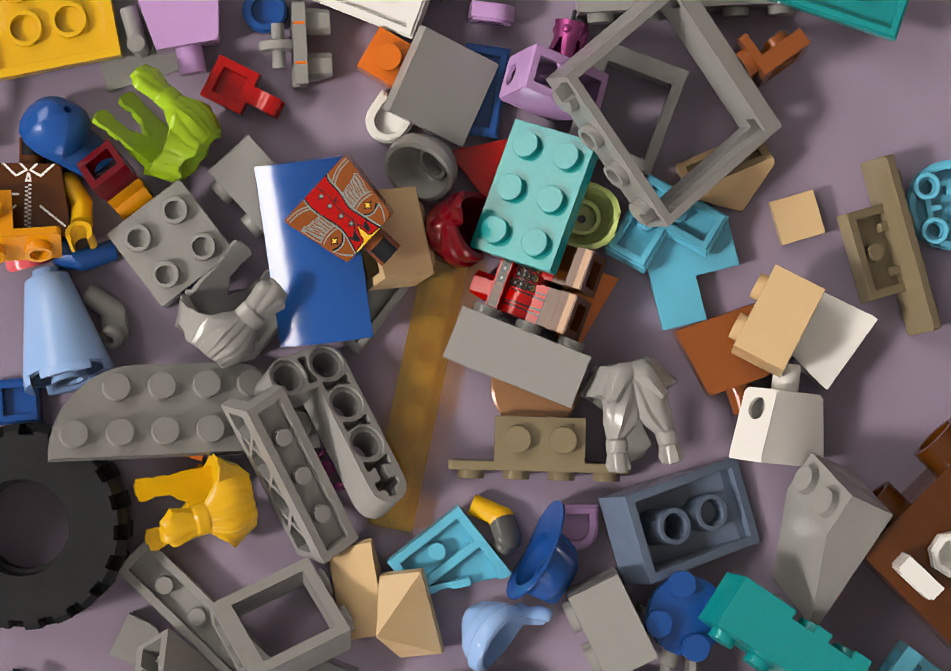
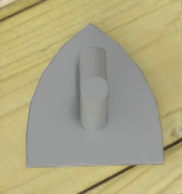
M113 0L124 57L100 62L107 91L111 92L131 86L132 79L130 75L140 65L147 64L157 68L163 76L178 72L176 52L158 55L138 0Z

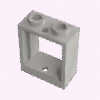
M617 45L594 64L593 68L604 72L606 66L669 89L644 158L630 154L644 176L648 177L654 167L689 71ZM573 120L568 134L579 137V128Z
M308 557L210 604L211 624L238 671H308L350 650L351 631L355 629L351 615L344 605L337 607L330 594L333 593V589L326 573L322 569L316 571ZM305 586L330 629L263 661L239 617Z

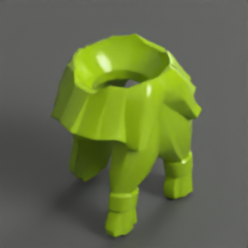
M147 64L140 65L130 75L132 85L164 110L168 126L158 119L132 91L121 95L118 104L124 110L132 113L131 116L141 125L142 134L128 130L106 109L96 112L92 123L107 131L108 135L116 141L119 140L130 155L144 166V175L157 177L169 182L177 180L184 182L188 176L195 173L199 163L208 157L209 147L215 139H222V129L210 105L182 95L181 92L168 83L159 69Z

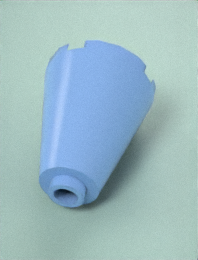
M57 266L41 267L32 271V277L24 283V391L33 396H37L35 388L45 387L47 388L48 396L76 392L91 378L114 369L113 362L69 273L59 271Z

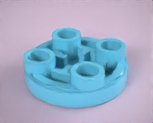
M944 160L925 167L915 175L906 190L905 197L914 220L916 237L932 248L951 251V160Z

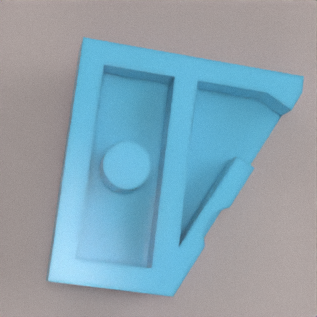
M458 504L387 559V563L394 571L424 568L430 594L447 588L457 589L471 586V583L484 580L504 579L512 574L507 565L493 550Z

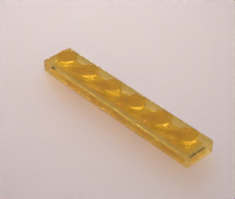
M438 261L434 262V274L419 283L417 287L385 438L407 482L406 493L381 518H368V524L412 533L448 364V359L443 358V354L457 322L468 268H457Z

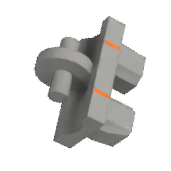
M305 1L291 2V7H289L290 39H285L284 23H271V40L258 42L259 52L272 53L273 69H286V52H291L293 89L307 88L309 82L322 81L333 76L331 53H307V37L330 36V11L318 8H305Z

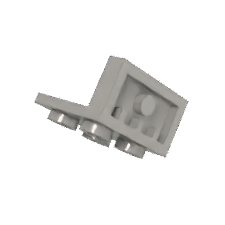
M179 180L175 181L106 234L161 307L169 308L180 299V294L185 289L189 288L204 274L214 268L219 259L226 254L230 245L189 190Z

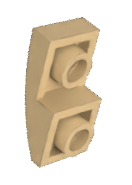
M369 538L355 541L329 560L337 607L344 605L354 623L355 629L351 631V640L376 636L378 582L382 571L373 539Z

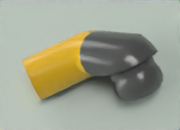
M475 494L467 515L490 524L494 537L492 548L497 554L501 556L512 555L521 544L522 536L513 511L508 507Z

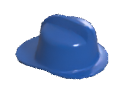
M555 500L541 515L527 548L513 569L507 583L506 593L508 598L516 600L524 594H528L549 604H555L574 580L578 570V555L575 546L562 533L565 519V506L562 501Z

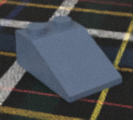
M727 457L638 483L598 498L623 584L651 585L669 578L677 570L687 571L761 542L737 459Z

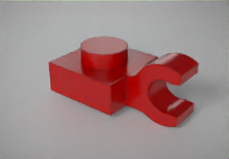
M221 54L199 94L240 116H243L247 106L250 105L278 120L286 104L281 99L257 88L262 78L259 73Z

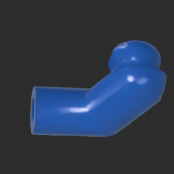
M64 238L61 239L63 256L54 258L51 261L59 269L88 271L117 261L118 254L115 245L110 239L97 243L95 249H90V246L72 252L67 239Z

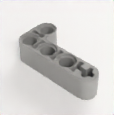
M323 344L274 361L257 382L254 390L255 397L272 385H277L275 381L282 383L287 389L285 392L293 408L304 405L357 511L371 519L381 518L387 514L405 495L407 482L343 355L333 346ZM314 368L319 369L325 377L319 375ZM334 407L340 409L343 412L344 416L339 415L335 411ZM354 446L361 449L365 457L359 455L355 451Z

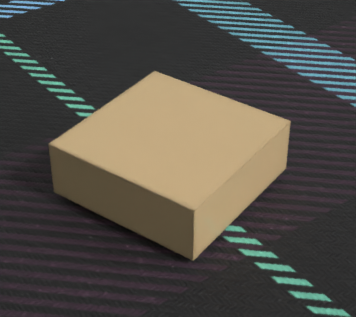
M813 190L768 203L780 246L826 233Z

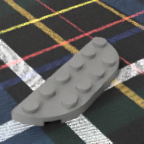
M212 362L129 365L105 371L83 384L69 398L59 412L49 438L48 462L246 454L221 404L231 397L248 402L255 398V386L266 370L243 363L220 368L218 363ZM275 381L277 385L283 386L284 390L287 391L286 387L282 383H280L279 381ZM304 405L294 408L315 451L321 448L319 435Z

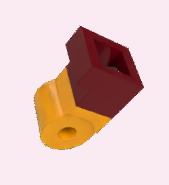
M109 139L76 164L92 190L102 200L105 199L123 220L127 219L155 197L138 176L133 166ZM107 158L115 159L117 164L101 176L95 174V168L102 160Z

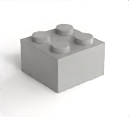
M613 566L567 588L565 592L568 601L562 603V607L574 633L583 630L588 639L581 646L593 671H633L659 658Z

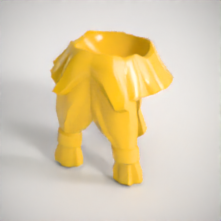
M215 454L208 456L205 465L198 464L197 467L181 470L169 475L163 474L153 476L152 478H137L133 484L134 494L139 502H147L156 496L167 495L185 502L181 508H169L166 515L159 522L160 527L145 529L144 541L151 551H158L167 544L172 547H180L196 537L209 533L236 548L258 525V509L253 495L250 473L242 469L237 463L226 461Z

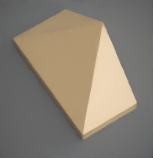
M765 142L699 201L743 212L775 164L774 157ZM716 148L675 164L679 177L682 179Z
M424 568L381 572L379 575L376 638L400 658L442 654L445 650Z

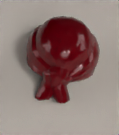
M455 192L428 211L425 220L427 240L433 252L453 267H472L484 259L485 255L482 252L469 247L487 199L479 192Z

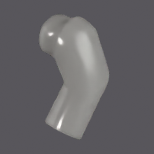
M92 283L83 295L82 301L84 305L100 316L101 333L99 336L104 346L108 349H116L127 342L130 333L127 308L123 303Z

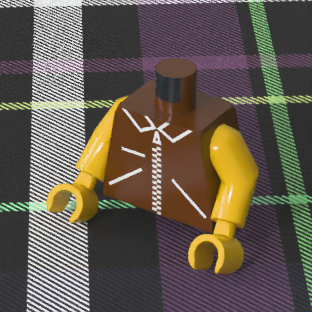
M20 137L19 163H0V190H11L14 229L59 226L61 229V239H67L72 252H76L75 244L82 238H87L90 249H95L97 241L92 230L93 200L79 177L59 164H46V158L34 152Z

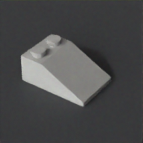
M812 452L804 465L796 472L794 480L787 489L772 578L807 620L819 625L893 514L852 470Z

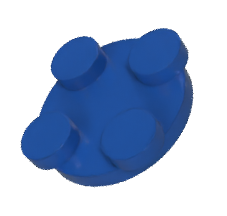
M677 570L673 572L667 580L654 590L649 599L644 618L645 631L653 637L660 647L668 652L684 656L693 662L705 660L710 653V648L716 641L708 635L711 628L699 620L698 617L716 588L707 580L693 576L688 571Z

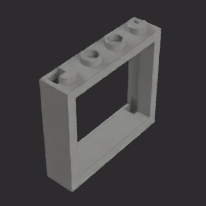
M639 0L546 78V81L553 90L552 96L555 103L564 112L570 114L579 128L578 135L581 141L590 150L595 151L604 164L603 171L607 179L614 186L621 189L630 202L629 210L631 214L646 227H669L782 127L700 0ZM661 9L739 129L659 198L579 80V77Z

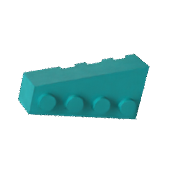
M727 572L698 617L699 620L711 628L708 635L726 648L732 649L735 645L746 653L742 660L757 671H870L868 668L872 663L871 660L859 652H853L836 642L832 645L829 644L833 636L831 633L805 618L800 617L798 621H795L793 618L797 614V610L746 576Z

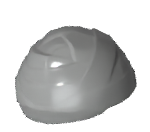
M427 133L405 134L391 144L385 155V172L395 188L416 186L418 200L421 202H432L444 197L456 181L458 173L457 159L451 147L437 136Z

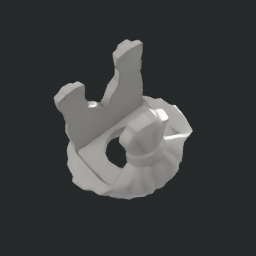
M235 239L230 243L226 254L219 259L216 266L204 274L191 290L185 289V294L180 295L178 315L174 325L184 332L187 342L218 363L220 368L256 359V330L267 318L285 309V301L288 296L280 283L274 278L270 279L269 268L263 272L260 280H256L248 288L228 291L230 276L234 274L240 264L252 255L250 248L243 241Z
M644 356L626 363L604 366L595 365L579 394L593 402L603 411V426L607 439L605 466L608 472L624 473L632 468L631 462L644 457L647 449L652 444L643 424L655 433L659 445L658 457L661 464H678L685 459L683 450L678 442L676 430L674 429L672 409L668 399V389L678 379L666 371L655 358L651 359L648 356Z

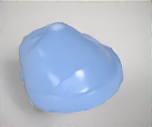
M481 601L470 606L465 611L461 624L462 650L468 659L470 669L473 671H487L508 648L523 625H544L546 622H550L553 614L552 610L544 606H528L520 602L509 604L500 601Z

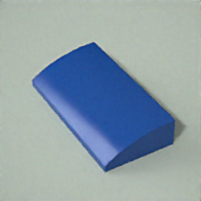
M344 154L254 166L270 279L274 278L288 294L285 301V309L275 314L280 347L325 344L373 337L361 249L349 262H346L284 221Z

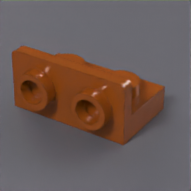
M801 28L790 35L783 29L762 45L764 48L759 51L748 34L745 33L738 38L733 51L757 88H759L801 58L811 42Z

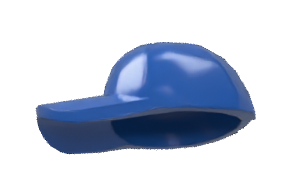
M45 96L38 99L27 108L19 122V134L27 146L42 157L56 162L81 176L83 175L76 164L105 142L91 129L90 118L86 110L75 102L59 96ZM113 158L102 160L96 166L95 174L104 170Z

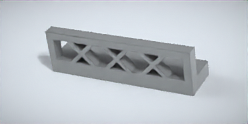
M274 384L249 402L231 397L221 404L297 555L325 564L359 539L283 386Z

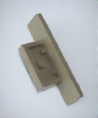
M892 154L861 163V169L872 207L836 216L860 303L896 294L909 336L938 330L941 328L938 306L933 298L926 273V263L921 255L914 230V220L907 205L902 187L901 173L897 168L895 158Z
M495 415L494 459H448V469H457V478L481 479L484 478V470L502 471V479L529 480L530 471L548 472L547 480L575 481V473H593V481L620 482V474H630V470L620 474L608 472L605 466L606 462H585V417Z

